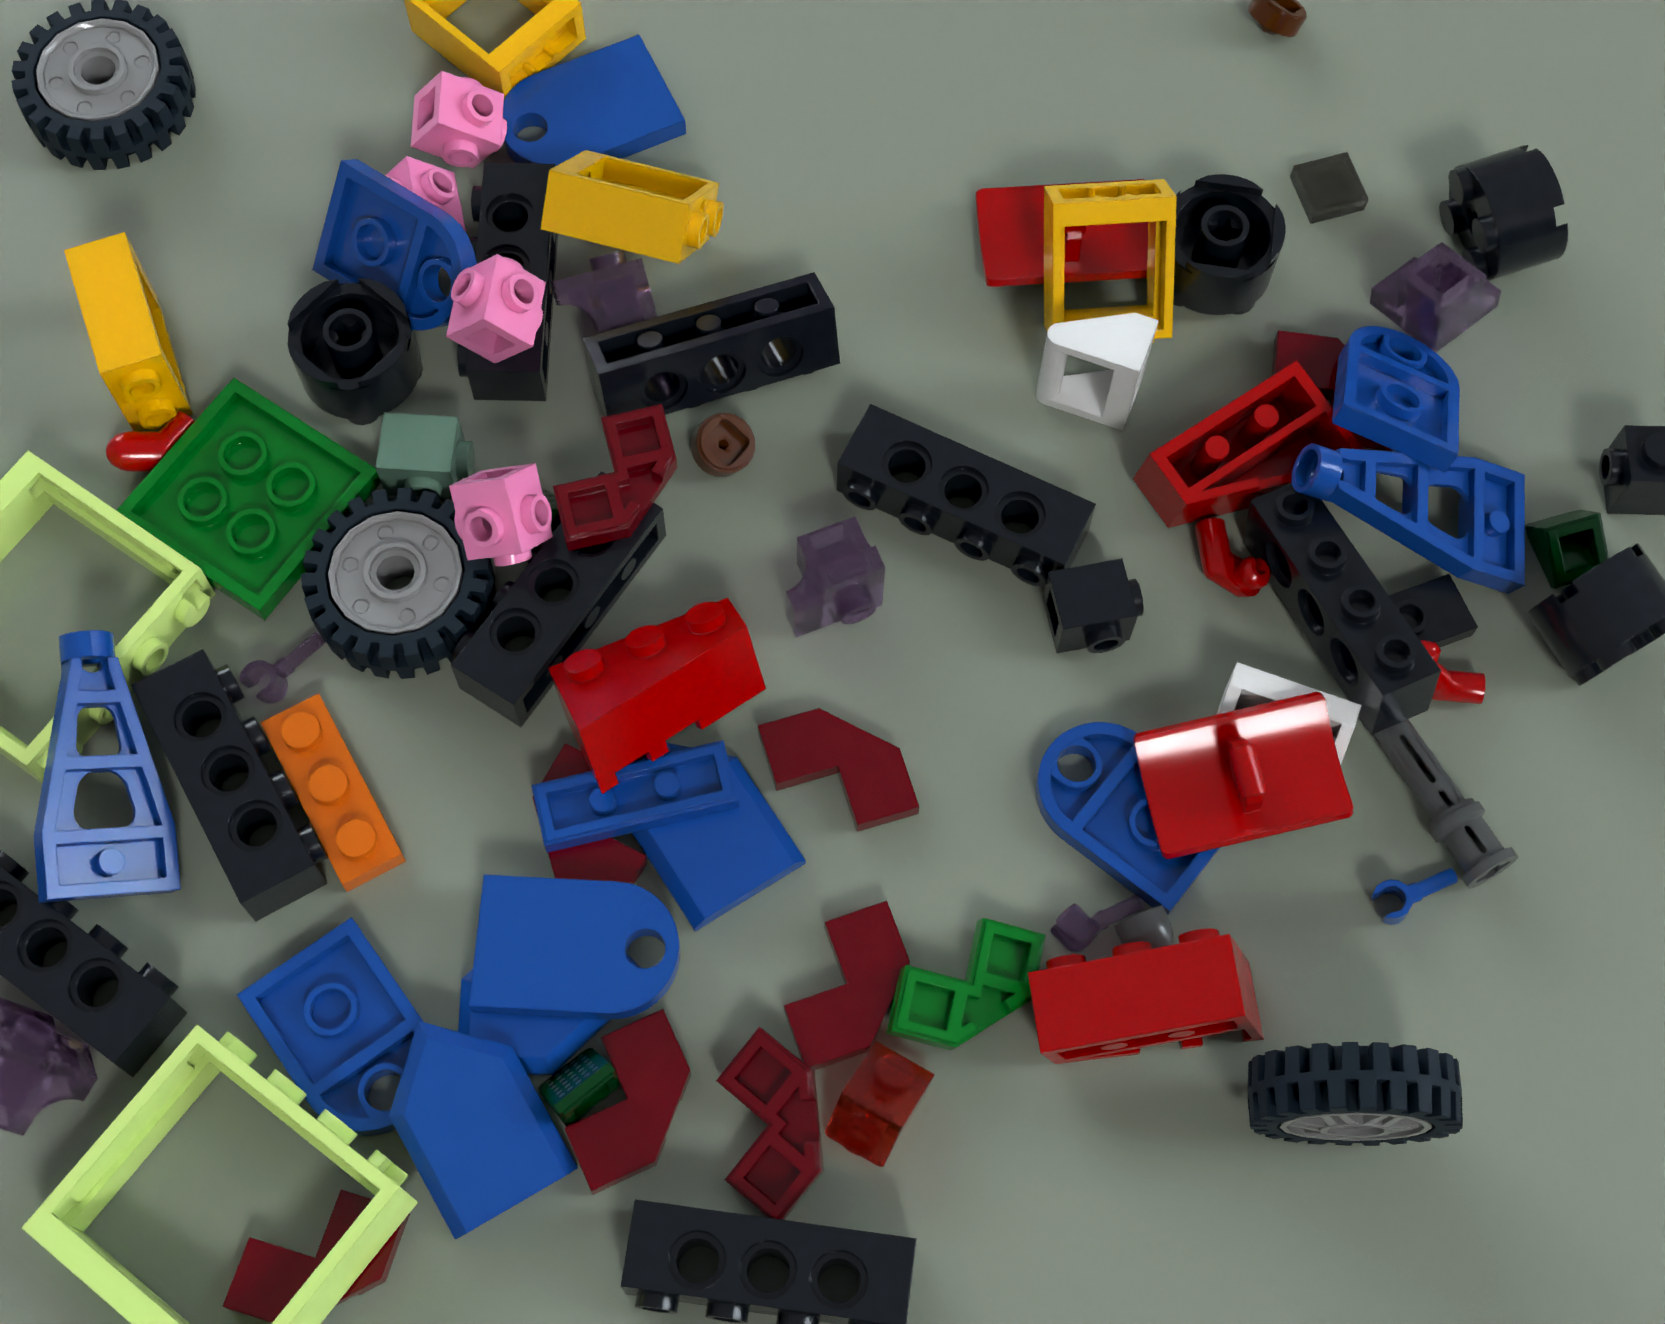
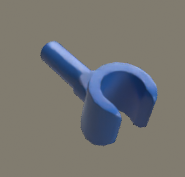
M1448 868L1417 883L1413 882L1408 885L1399 880L1390 879L1382 881L1376 886L1371 896V901L1387 893L1397 896L1401 900L1402 909L1387 914L1382 922L1389 925L1399 924L1406 918L1412 904L1457 883L1458 878L1452 868Z

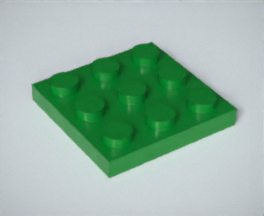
M233 378L116 511L200 567L210 585L265 621L299 581L301 574L306 572L303 560L306 550H315L312 537L318 528L329 532L331 529L327 518L333 512L338 510L344 516L348 515L350 509L347 502L359 496L365 502L381 481L375 467L236 378Z

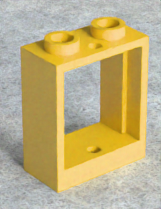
M404 0L412 32L469 78L477 80L484 87L503 93L504 99L520 81L535 73L554 67L586 39L582 6L578 0H517L535 15L490 54L446 20L449 15L467 0Z
M585 150L549 170L541 230L680 264L697 249H701L710 240V236L716 237L719 232L724 212V203L717 201L720 183Z
M1165 179L1044 186V327L1046 332L1055 323L1138 313L1159 320L1153 343L1155 339L1172 338L1177 196ZM1148 222L1146 305L1064 310L1065 227Z
M122 232L64 250L99 374L132 430L161 429L170 419L177 415L178 411L188 416L193 415L158 297L126 233Z

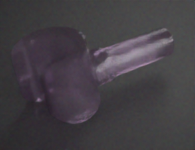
M314 632L273 665L264 660L252 661L241 671L240 682L247 688H251L257 685L262 678L270 675L269 684L256 695V698L266 704L277 703L287 693V677L295 671V668L325 644V641L317 632Z
M1136 894L1111 907L1100 910L1093 917H1090L1077 903H1074L1056 919V924L1051 928L1050 932L1066 949L1071 952H1080L1102 930L1144 909V904L1140 896Z

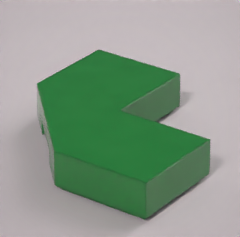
M982 918L976 924L965 980L909 965L900 968L886 1034L950 1051L957 1048L1032 1000L1028 972L1039 971L1046 935Z

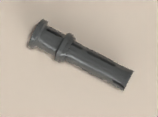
M1409 719L1373 734L1397 769L1399 775L1407 783L1433 820L1429 827L1431 829L1430 834L1435 842H1444L1464 870L1465 875L1462 880L1468 889L1487 882L1516 861L1518 855L1513 848H1504L1482 818L1485 809L1479 801L1475 802L1473 798L1465 799Z

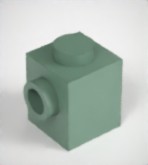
M384 412L375 467L383 489H386L389 496H397L398 488H412L416 498H420L423 490L437 494L439 500L452 499L449 486L462 480V477L471 476L474 467V445L472 441H465L459 418L453 416Z

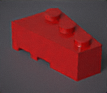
M1296 360L1151 452L1133 477V480L1166 526L1171 528L1248 509L1251 499L1292 483V470L1295 461L1303 448L1311 443L1333 450L1339 448L1364 449L1349 430L1332 423V406Z
M728 597L717 602L710 601L697 604L690 608L686 614L656 626L646 625L636 628L625 638L603 647L577 651L564 662L548 668L571 731L602 794L619 784L615 773L639 757L646 754L647 759L652 762L669 752L666 740L694 722L696 727L703 730L766 689L747 625Z
M1213 928L1185 932L1178 936L1179 944L1153 948L1152 943L1145 941L1121 944L1112 948L1111 957L1087 961L1086 956L1081 954L1063 955L1046 961L1047 969L1028 972L1040 1053L1054 1064L1138 1055L1140 1054V1048L1179 1041L1181 1049L1198 1048L1203 1046L1202 1037L1237 1030H1241L1243 1042L1264 1040L1249 961L1230 934L1220 935L1219 930Z

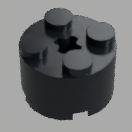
M1522 145L1459 165L1449 172V199L1440 202V217L1443 227L1449 235L1456 233L1459 235L1465 248L1462 252L1463 267L1468 279L1472 283L1482 280L1490 281L1558 259L1566 250L1568 223L1556 226L1554 207L1565 204L1562 190L1552 166L1545 155L1538 149L1527 151L1528 145Z
M1215 174L1196 180L1193 187L1181 194L1180 191L1176 194L1173 305L1184 306L1190 310L1208 315H1238L1249 312L1254 307L1255 302L1266 291L1285 240L1286 226L1283 213L1277 203L1274 208L1262 196L1263 189L1257 184L1239 176Z
M358 278L359 283L339 284L338 279H334L313 287L294 305L287 324L289 327L287 343L289 353L307 395L319 408L336 417L348 419L356 425L371 424L380 415H383L384 412H389L399 406L411 394L417 381L422 376L423 366L420 351L405 305L393 290L372 279Z
M1636 543L1633 547L1622 550L1573 580L1572 584L1563 589L1559 596L1550 595L1526 613L1570 677L1573 676L1578 685L1581 686L1665 634V580L1639 543Z

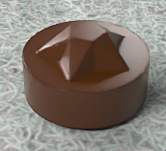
M1252 0L1248 6L1249 13L1258 22L1259 27L1271 35L1279 34L1286 37H1294L1307 18L1304 7L1297 0Z
M717 413L708 417L695 429L691 439L692 456L697 465L706 473L716 477L731 476L746 467L753 458L755 437L750 426L739 416L731 413Z

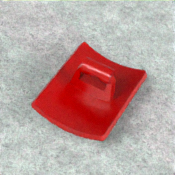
M1144 179L981 188L977 190L975 196L978 234L986 285L989 287L1044 284V186L1138 181ZM1148 222L1065 227L1064 283L1147 278Z
M1312 692L1143 731L1135 734L1133 737L1148 808L1161 855L1165 859H1172L1350 818L1353 815L1354 807L1338 758L1326 700L1320 692Z

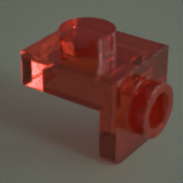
M875 1041L842 1091L825 1129L826 1136L842 1145L849 1152L863 1157L876 1166L883 1167L890 1157L900 1134L926 1094L935 1074Z

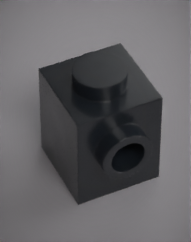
M1624 425L1609 448L1603 450L1599 462V476L1604 486L1607 514L1665 515V426Z
M1122 558L1048 572L1042 599L1057 654L1087 648L1091 653H1103L1114 650L1123 645L1125 641L1130 640L1137 617L1143 615L1144 606L1139 583L1136 579L1128 580Z

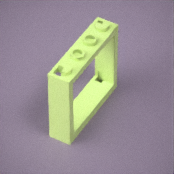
M28 450L0 480V562L54 504L170 584L115 647V656L119 659L128 689L131 692L133 689L132 684L140 681L144 676L151 675L160 668L168 655L169 647L186 627L196 625L204 617L210 606V600L216 593L200 567ZM82 708L77 718L76 747L80 754H82L84 744L98 728L114 720L109 710L106 708ZM54 717L29 745L0 726V754L43 783Z
M196 1025L22 1226V1229L131 1324H190L85 1234L84 1231L221 1071L375 1195L272 1322V1324H321L418 1203L400 1187L409 1175L377 1149L368 1160L362 1157L349 1146L358 1134L327 1109H324L317 1119L312 1117L299 1106L307 1094L276 1069L267 1079L252 1069L250 1065L258 1055L227 1031L217 1041L199 1025Z

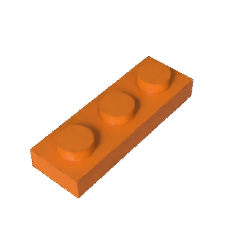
M319 693L260 722L346 892L406 862Z

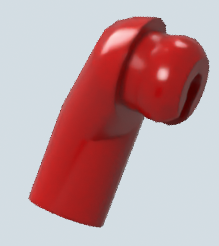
M178 411L177 415L170 419L158 432H121L108 442L106 446L107 459L120 470L150 472L195 421L187 414Z
M1208 518L1195 525L1194 529L1202 570L1207 579L1237 597L1255 596L1261 588L1268 584L1270 570L1264 560L1261 558L1255 560L1252 556L1242 559L1231 552L1224 519Z
M1420 640L1441 670L1432 700L1482 704L1485 694V674L1447 670L1443 665L1438 664L1441 653L1440 646L1436 642Z

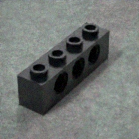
M484 162L482 186H473L472 218L474 222H479L478 236H469L475 252L477 264L499 254L502 257L517 261L524 270L546 282L541 305L543 318L536 332L532 348L498 363H493L458 344L457 361L459 376L468 377L474 400L546 401L558 234L541 230L548 174L549 170L555 167V164ZM511 228H521L514 232H505Z
M815 272L583 338L594 395L604 417L662 404L666 415L840 364L835 308Z
M872 404L866 410L837 463V491L843 493L844 497L853 505L865 510H874L876 508L898 518L901 524L910 531L920 535H930L932 533L954 543L956 548L964 555L979 561L989 559L1011 569L1018 579L1033 586L1045 585L1048 572L1071 567L1089 531L1096 506L1095 503ZM899 472H910L918 476L919 479L914 482L905 483L896 480L893 475ZM962 496L971 499L975 505L968 508H959L952 505L948 500L953 497ZM1011 521H1019L1028 525L1031 531L1022 534L1014 533L1008 530L1004 524Z
M601 471L597 476L603 475L605 473ZM652 504L631 537L606 542L607 546L600 552L586 554L579 551V549L568 551L562 523L552 533V538L532 548V558L528 560V566L515 582L508 581L499 589L492 601L491 613L477 631L474 629L469 630L458 642L453 652L451 668L459 688L519 727H522L554 685L548 668L564 662L570 655L582 648L665 538L666 528L663 508L657 504ZM555 588H564L571 591L564 600L559 602L542 600V597L548 591ZM527 636L534 639L532 644L525 650L511 652L504 649L505 645L515 637Z
M1292 483L1251 499L1243 540L1244 545L1255 560L1261 558L1266 562L1270 570V584L1347 699L1362 705L1359 717L1371 735L1428 711L1441 670L1323 501L1296 492Z
M202 649L132 684L131 686L240 904L256 922L326 885L327 882L317 864L327 859L328 856L310 823L298 828L289 809L300 804L282 769L273 774L268 770L262 755L272 751V748L256 718L253 716L243 721L234 703L244 699L245 696L229 666L225 664L216 669ZM211 719H221L220 725L215 732L205 737H195L197 729L204 722ZM239 771L249 772L247 780L241 787L233 791H222L224 781L231 774ZM269 824L277 826L275 835L269 842L261 846H249L250 837L256 829Z
M0 850V911L8 905L17 904V912L14 918L7 925L0 927V975L111 1062L134 1077L187 1014L171 998L179 987L148 962L139 972L120 958L128 948L100 925L96 924L89 933L82 930L71 921L79 910L68 901L39 903L38 895L21 883L28 876L29 872ZM67 941L68 946L64 957L53 966L43 967L46 952L53 945ZM109 980H118V990L113 999L105 1005L93 1007V996L98 987Z
M635 1199L621 1288L626 1295L636 1296L635 1307L638 1309L676 1314L679 1302L707 1306L706 1318L730 1323L745 1324L748 1322L749 1312L777 1316L776 1324H819V1322L832 1324H907L917 1238ZM704 1246L713 1250L719 1257L718 1268L715 1274L704 1282L688 1281L679 1273L680 1260L689 1249ZM761 1257H777L789 1269L790 1274L786 1284L775 1292L759 1291L752 1286L748 1279L752 1264ZM838 1265L851 1269L859 1281L857 1294L852 1299L840 1303L828 1300L821 1293L818 1286L821 1274L826 1269Z

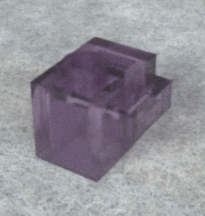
M1440 242L1419 259L1413 257L1372 287L1370 304L1413 338L1422 342L1434 352H1438L1498 307L1501 290L1486 280L1487 275L1446 244Z
M624 250L589 259L592 268L590 272L550 282L556 306L571 305L582 310L590 318L595 334L658 317L642 258L627 262Z
M855 516L797 537V565L803 577L796 586L786 591V616L795 637L839 621L843 624L860 622L871 616L877 607L882 606L885 565L876 545L871 547L867 542Z
M0 997V1129L24 1136L30 1124L42 1109L61 1100L75 1099L84 1101L98 1078L87 1043L57 1033L53 1016Z

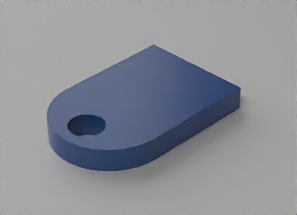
M640 35L528 76L516 84L504 99L503 118L507 121V133L503 144L509 157L515 163L555 164L557 166L585 150L623 159L686 134L685 119ZM527 127H540L546 131L541 139L533 142H526L517 138L518 133Z
M341 160L312 270L329 281L338 279L339 284L359 283L358 278H366L386 285L402 300L413 330L424 331L448 326L453 306L451 298L452 286L460 272L477 264L475 252L467 233L457 220L447 212L360 160ZM441 267L446 270L451 281V290L448 297L442 293L438 283V274Z
M1365 326L1358 328L1351 334L1338 357L1332 423L1392 450L1402 452L1410 458L1446 473L1459 453L1460 387L1458 379L1443 358L1415 338L1386 327Z
M1107 722L1085 723L1067 730L1056 738L1046 750L1038 770L1036 799L1041 815L1051 830L1062 840L1152 908L1163 905L1167 915H1169L1220 848L1172 859L1162 857L1135 752L1133 737L1137 733L1127 727ZM1068 754L1081 755L1091 763L1093 775L1081 782L1068 780L1060 773L1057 762Z
M484 875L469 1007L472 1012L607 1020L623 1019L642 1013L656 1004L666 994L676 977L680 962V942L674 919L666 906L655 895L642 887L630 883ZM642 936L655 937L665 946V954L662 960L650 968L636 967L627 959V951L630 944Z
M351 917L238 993L237 996L294 1083L307 1094L305 1099L318 1115L324 1109H327L358 1134L357 1136H376L392 1132L396 1129L389 1118L391 1109L381 1111L371 1106L369 1101L371 1087L378 1079L384 1076L394 1075L401 1078L418 1021L423 1022V1020Z

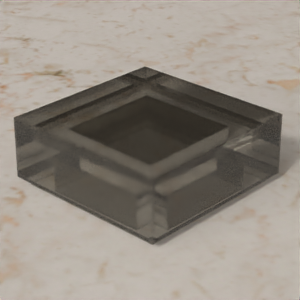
M1348 152L1293 166L1290 179L1310 224L1360 212L1365 209L1369 198Z

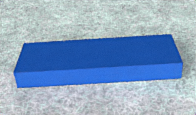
M724 740L666 753L653 762L647 758L633 761L615 773L619 784L603 794L591 771L531 785L544 847L547 853L739 808V801Z

